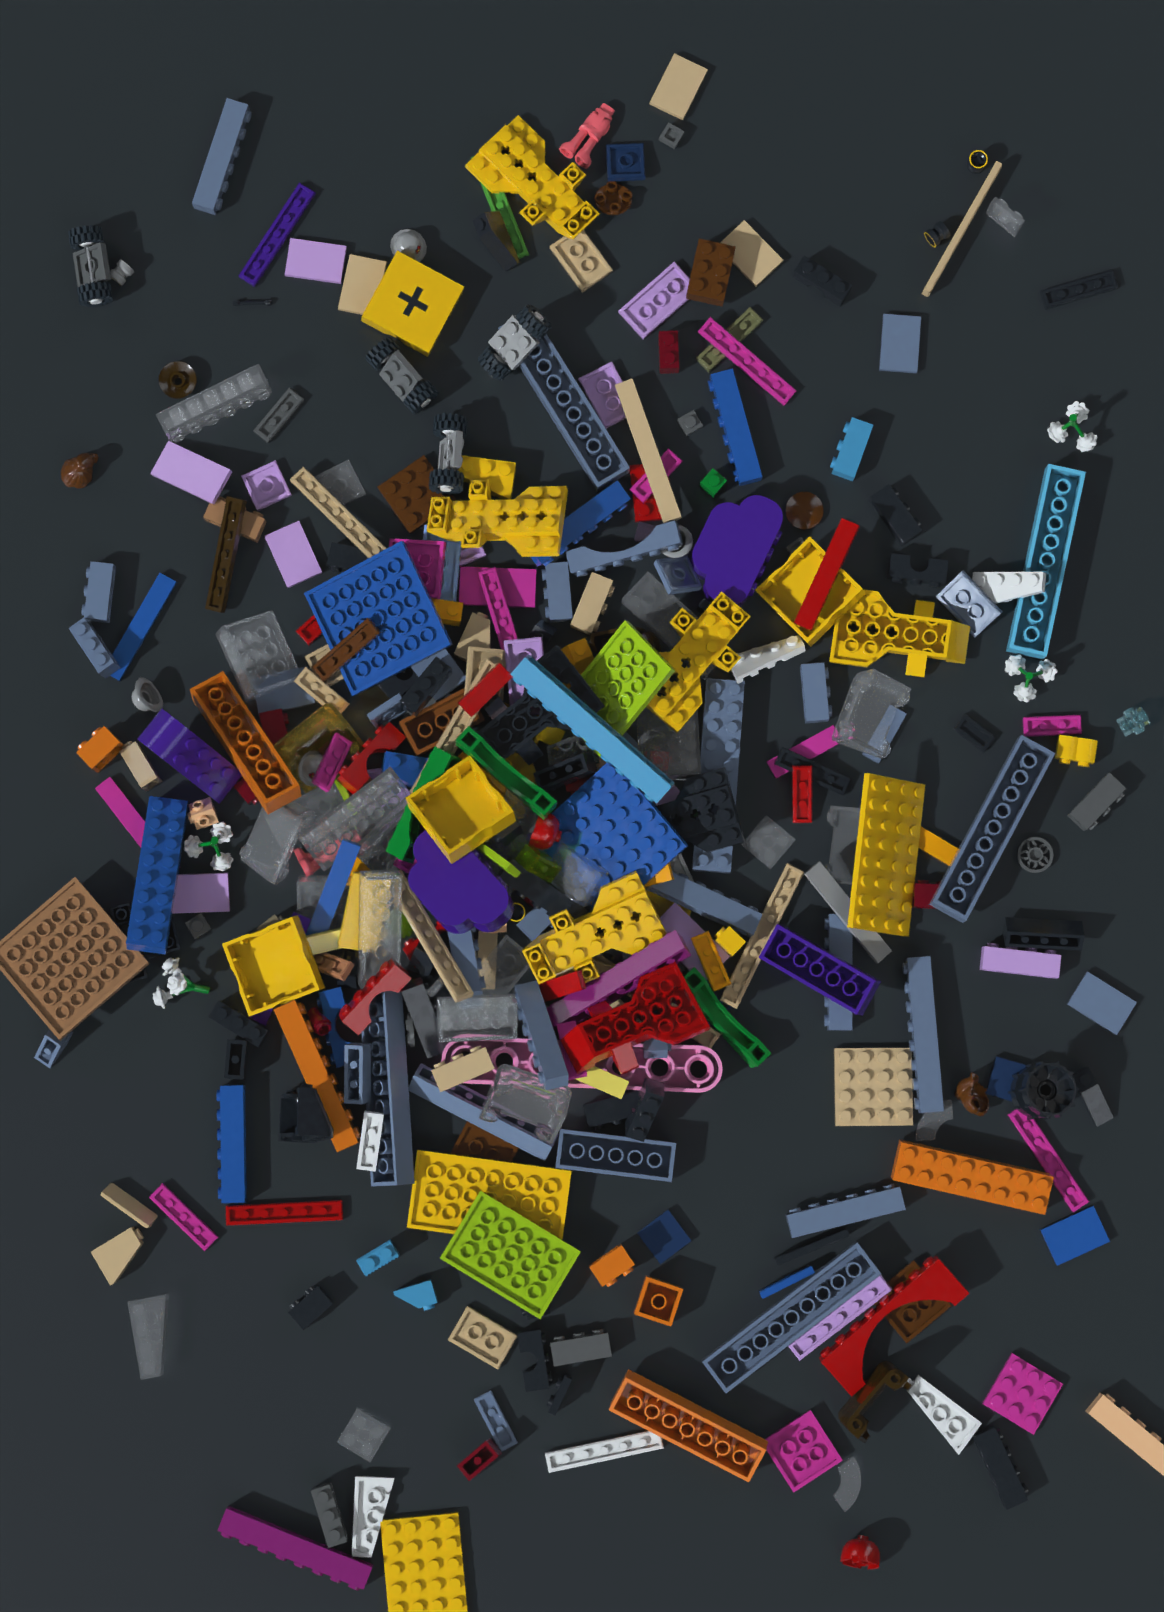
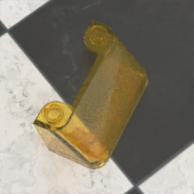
M330 703L321 706L274 745V748L307 795L317 786H307L299 778L298 765L304 754L309 751H318L335 733H339L353 742L348 751L349 755H354L357 751L361 752L365 749L362 746L364 742L336 707Z

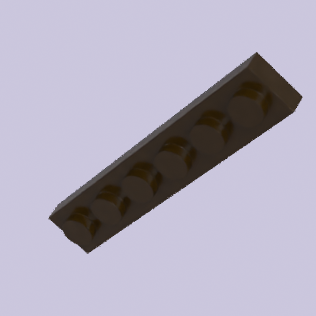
M229 496L226 498L205 609L225 613L247 500Z

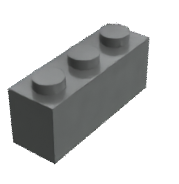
M1109 772L1067 816L1083 831L1088 828L1092 830L1099 823L1097 819L1101 815L1105 816L1112 809L1110 805L1114 801L1118 803L1124 797L1123 791L1126 788Z
M603 1329L593 1330L590 1335H584V1332L575 1333L573 1338L565 1339V1336H557L553 1338L554 1341H550L554 1366L612 1357L608 1331L604 1332Z
M332 1482L313 1487L311 1494L328 1548L347 1542L349 1538Z

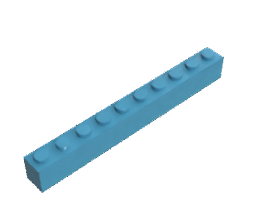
M528 654L510 674L513 676V681L519 686L523 685L532 698H538L547 711L555 713L559 722L564 725L567 724L572 728L571 731L575 736L582 737L590 749L598 751L601 754L600 757L606 763H611L615 766L618 774L621 776L625 775L634 788H640L649 801L658 803L674 785L675 782L531 655Z

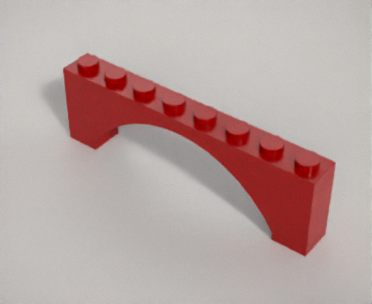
M937 1255L928 1257L919 1270L915 1269L909 1274V1279L904 1283L900 1282L893 1289V1293L881 1298L877 1307L874 1309L870 1308L860 1322H854L845 1335L841 1334L835 1339L836 1343L821 1351L820 1362L851 1397L866 1385L862 1372L864 1350L872 1331L887 1314L902 1305L920 1300H940L951 1302L956 1306L969 1294L967 1289Z

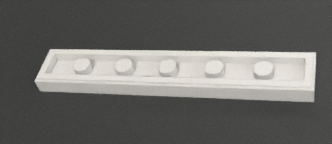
M644 1431L545 1452L548 1471L551 1473L663 1449L664 1447L661 1437L650 1431Z

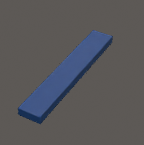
M159 573L112 654L121 668L111 674V677L119 681L123 678L176 586L177 582L162 573Z
M345 838L342 839L306 936L329 930L360 850V844Z

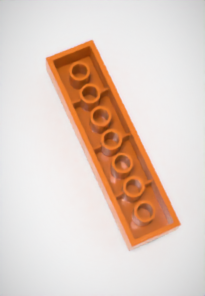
M224 671L190 689L193 702L267 814L302 796L300 785Z
M293 1000L273 1009L306 1084H311L313 1088L317 1089L334 1129V1137L331 1140L336 1151L340 1152L360 1143V1129L358 1126L354 1127L352 1120H354L352 1111L346 1109L344 1105V1094L342 1091H338L336 1087L339 1084L335 1074L330 1073L328 1069L331 1064L327 1056H323L320 1051L323 1049L319 1038H315L312 1033L314 1031L311 1021L307 1020L304 1015L307 1014L304 1004Z
M899 1139L891 1178L894 1181L1043 1215L1046 1213L1054 1179L1051 1174L901 1139Z
M629 1369L609 1407V1411L747 1482H750L767 1450V1440Z

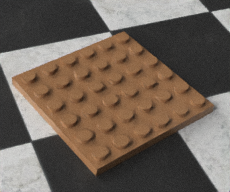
M76 877L70 880L0 940V971L60 1041L150 963L140 951L127 950V936Z

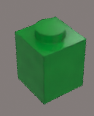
M712 468L700 482L699 487L714 499L726 486L727 480Z

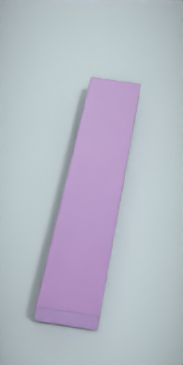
M879 1275L788 1345V1347L800 1361L888 1294L892 1288L882 1275Z

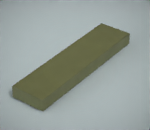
M749 307L726 331L741 343L763 322V319ZM710 344L696 360L710 372L726 356Z

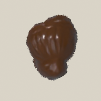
M81 453L77 457L67 459L61 470V480L67 487L78 489L86 487L93 478V465L98 461V454Z
M972 1072L969 1077L962 1079L957 1084L954 1095L958 1100L962 1101L967 1111L977 1116H984L989 1109V1100L986 1094L987 1088L978 1083V1075Z

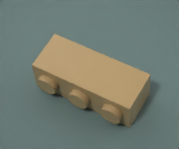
M593 572L591 573L571 621V628L588 635L593 633V631L597 632L601 623L598 621L600 614L604 615L608 606L605 603L606 599L612 596L615 589L612 586L613 580Z
M480 1045L470 1049L471 1054L464 1056L461 1053L452 1057L453 1061L446 1064L445 1061L435 1064V1069L431 1070L440 1092L494 1070V1065L486 1047L481 1048Z

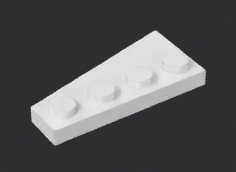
M973 572L972 580L996 604L1045 592L1046 573Z
M797 635L737 653L741 658L731 669L737 684L743 682V678L748 675L753 677L759 674L758 671L765 667L768 669L774 667L779 660L786 661L805 652V645L801 637Z
M918 1375L913 1381L915 1384L907 1392L959 1455L982 1423Z
M355 1476L352 1557H372L381 1527L380 1522L383 1520L395 1477Z

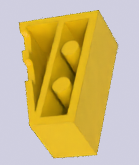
M461 455L463 463L458 471L463 473L464 482L470 484V480H489L491 495L502 500L512 499L516 472L515 462Z

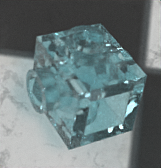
M1131 707L1123 712L1124 716L1116 720L1125 737L1132 733H1135V735L1140 734L1146 730L1144 726L1150 724L1148 715L1142 707L1135 710Z

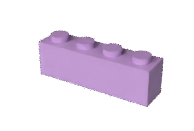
M987 943V946H983L981 950L979 970L1057 979L1060 973L1061 955H1057L1056 951L1045 950L1044 953L1037 952L1036 948H1025V951L1018 950V947H1006L1005 949L999 948V944Z

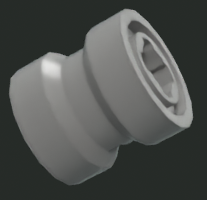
M120 259L116 263L117 266L110 270V276L122 286L126 282L125 277L131 276L134 270Z

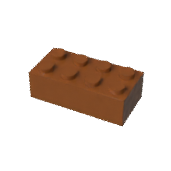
M465 688L424 708L417 717L411 715L399 721V726L415 756L420 757L434 749L459 706L458 702L464 697ZM480 710L470 726L472 729L485 724V719Z

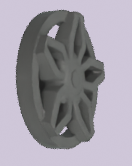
M1031 837L1020 844L1017 850V860L1024 870L1030 873H1040L1051 865L1053 849L1043 838ZM1034 840L1040 841L1044 844L1039 845V847H1037V844ZM1030 841L1034 845L1033 848H1030ZM1027 843L1028 850L1021 851L1022 847ZM1047 846L1044 852H1042L1041 848ZM1048 850L1050 853L1049 860L1046 856H1043V854H1046ZM1027 853V857H1023L1021 854ZM1021 859L1029 860L1027 862V867L1023 864ZM1044 859L1047 864L1041 863V860ZM1033 862L1034 866L1030 869V863ZM1037 862L1039 865L1044 866L1042 869L1034 870L1037 867Z
M409 1011L404 1012V1027L407 1046L415 1047L413 1021Z

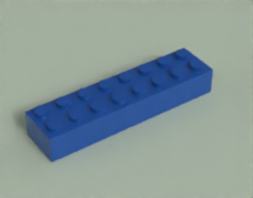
M149 796L127 933V950L166 954L187 821L188 801Z

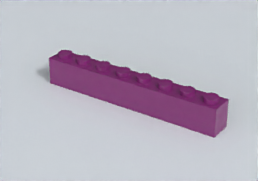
M676 930L668 932L663 938L650 943L648 947L634 953L625 961L617 963L615 967L607 972L601 973L600 977L585 983V990L566 995L561 1000L550 1004L546 1009L553 1029L558 1033L556 1024L576 1021V1025L591 1017L587 1008L602 1001H606L610 1005L635 990L641 976L673 962L678 964L691 956L683 937Z
M231 1506L226 1508L217 1530L225 1538L232 1539L234 1537L239 1539V1543L245 1546H250L251 1544L258 1547L257 1550L262 1553L276 1554L275 1557L282 1561L291 1560L299 1568L304 1569L306 1566L311 1568L312 1572L317 1575L323 1576V1574L331 1576L330 1580L341 1583V1581L348 1583V1587L357 1591L359 1589L364 1590L374 1565L335 1548H328L325 1544Z

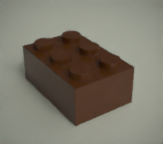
M704 239L698 240L686 299L723 307L736 246Z

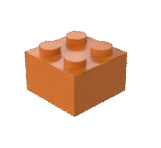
M105 726L102 728L98 727L92 733L93 737L89 741H83L78 746L79 750L76 752L97 773L120 753L119 751L123 749L124 745Z
M620 1243L591 1263L589 1268L602 1287L605 1285L610 1287L617 1282L616 1277L621 1274L626 1276L634 1270L632 1266L635 1264Z
M645 1276L634 1314L671 1327L683 1288Z

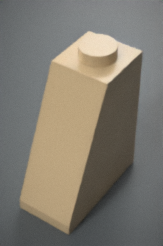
M472 612L456 647L454 657L467 662L468 647L491 649L490 620L487 619V615L481 612L477 614Z
M129 741L123 745V749L119 752L143 790L147 792L163 782L136 741L133 743Z
M134 1226L91 1251L110 1285L115 1284L143 1245L141 1239L144 1237L138 1228L135 1229Z

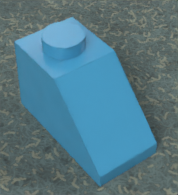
M432 1279L393 1291L396 1297L417 1308L423 1307L424 1311L435 1308V1303H438Z

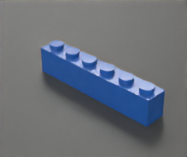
M733 368L710 375L708 387L710 392H714L715 398L712 399L714 408L719 410L718 423L725 432L722 437L724 445L729 447L730 452L727 453L729 463L734 465L735 470L732 471L734 481H738L739 486L761 481L762 473Z
M618 480L564 519L560 555L569 549L567 547L568 544L573 542L575 545L582 540L583 533L588 531L590 534L597 529L598 522L602 520L605 523L612 518L613 515L611 513L617 509L620 512L628 506L626 502L631 498ZM552 556L531 557L537 567L541 564L546 566L554 560Z
M245 1085L220 1086V1090H217L216 1094L217 1101H220V1109H217V1121H220V1129H217V1140H221V1148L217 1150V1158L221 1160V1168H218V1180L221 1179V1187H218V1199H221V1203L247 1202Z

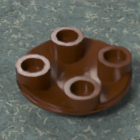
M609 181L596 192L595 204L605 214L619 215L630 208L632 192L615 181Z
M810 492L794 494L786 505L788 521L793 527L799 529L815 527L823 517L821 500Z

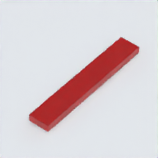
M841 518L794 624L810 631L813 630L860 528L858 524Z
M343 1200L226 1206V1226L343 1220Z

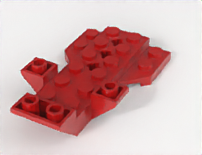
M673 962L641 976L630 1002L613 1009L606 1001H602L587 1008L592 1018L577 1024L560 1042L577 1074L595 1067V1063L613 1056V1060L622 1075L639 1067L632 1048L633 1046L651 1038L676 1045L710 1030V1025L677 963ZM657 1010V1012H658V1013L661 1012V1014H659V1015L654 1014V1011ZM639 1018L640 1020H643V1022H636V1019Z

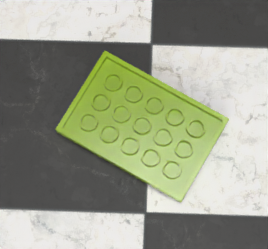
M624 620L581 676L605 706L596 714L623 736L675 672V669L629 621ZM594 750V752L600 757L601 754L598 751Z
M480 1190L440 1259L541 1319L581 1251Z

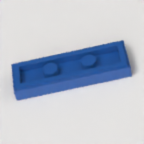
M808 1265L759 1290V1294L764 1299L815 1272L812 1266Z

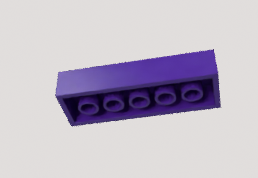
M777 924L759 956L763 961L856 1015L863 1016L881 983L880 980L780 924Z

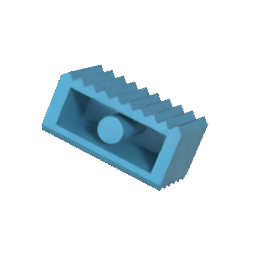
M390 1239L356 1261L364 1275L368 1276L398 1258L400 1254Z

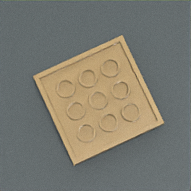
M834 1048L835 1126L913 1125L912 1051H910V1048Z

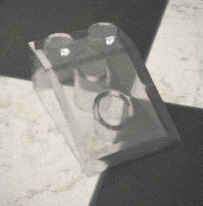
M560 842L543 876L568 898L582 907L592 905L609 872Z

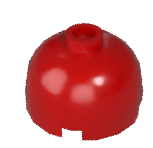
M550 813L545 820L538 816L528 846L545 850L552 847L555 841L559 842L562 831H559L560 823L553 814Z
M858 1535L857 1539H851L845 1543L841 1552L840 1562L846 1566L861 1569V1566H868V1569L871 1570L878 1569L880 1565V1552L877 1545L869 1541V1537Z

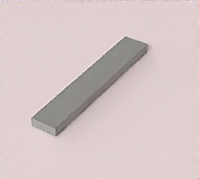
M819 861L804 875L847 927L850 898ZM848 928L876 964L892 952L877 932Z

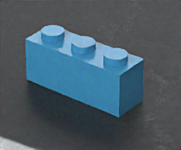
M853 417L850 422L846 421L843 433H846L844 440H839L836 449L839 451L838 457H833L830 465L833 468L831 474L850 481L854 480L873 424Z

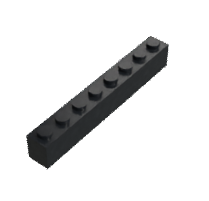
M512 856L507 861L521 872L517 878L513 877L502 868L497 874L503 879L508 888L511 886L516 890L515 893L523 899L527 897L532 900L531 904L539 910L542 907L548 911L546 913L548 916L567 909L573 919L592 912L589 908ZM601 927L597 928V933H603L604 929H601ZM613 948L607 950L610 954L609 957L617 963L619 961L623 962L631 956V954Z

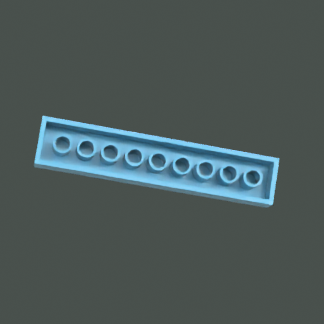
M1048 464L1044 470L1023 572H1045V592L1017 598L1006 649L1007 652L1038 659L1047 657L1086 474L1084 471Z

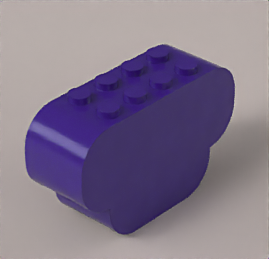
M753 495L744 499L740 506L726 502L717 505L711 511L694 546L691 557V564L697 577L705 581L703 592L707 601L712 603L722 591L741 607L746 602L748 596H753L758 584L755 581L756 579H761L766 568L763 564L764 562H769L774 551L771 547L772 545H777L782 534L779 530L783 521V514L776 502L761 495Z
M162 708L137 738L142 744L219 804L242 776L234 765Z
M426 830L417 837L413 846V854L417 863L409 872L408 883L418 900L448 932L463 934L473 927L482 932H494L511 919L514 904L507 892L508 887L499 875L494 876L493 869L486 861L482 863L483 860L475 849L451 864Z

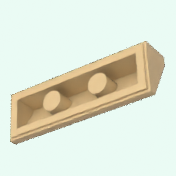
M110 1183L101 1192L103 1198L145 1228H150L158 1217L157 1214L114 1183Z

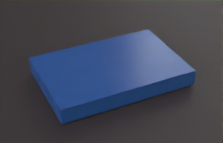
M1094 1206L1040 1229L1057 1266L1110 1242Z

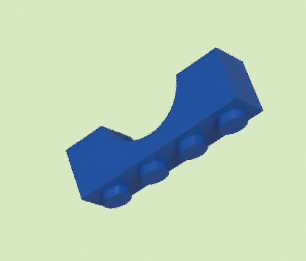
M338 987L318 992L319 997H316L318 1008H322L324 1016L331 1021V1030L325 1037L327 1045L332 1047L333 1053L330 1054L332 1065L336 1064V1068L344 1067L345 1045L350 1044V1042L340 1037L336 1029L337 1016L341 1008L346 1004L343 988Z

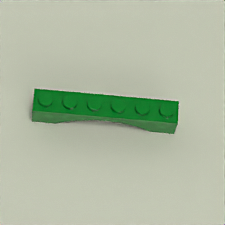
M468 726L456 739V746L466 755H470L479 766L540 818L545 820L555 809L557 801L513 768L472 728Z
M435 746L429 755L427 764L422 770L413 792L428 782L442 776L449 768L459 763L462 758ZM408 804L405 806L404 813L397 823L396 830L388 842L386 852L402 861L413 864L415 860L413 846L415 840L420 835L421 823L408 808Z
M695 967L687 969L682 975L704 1016L750 1068L758 1067L771 1052L726 1010L715 996L707 980Z

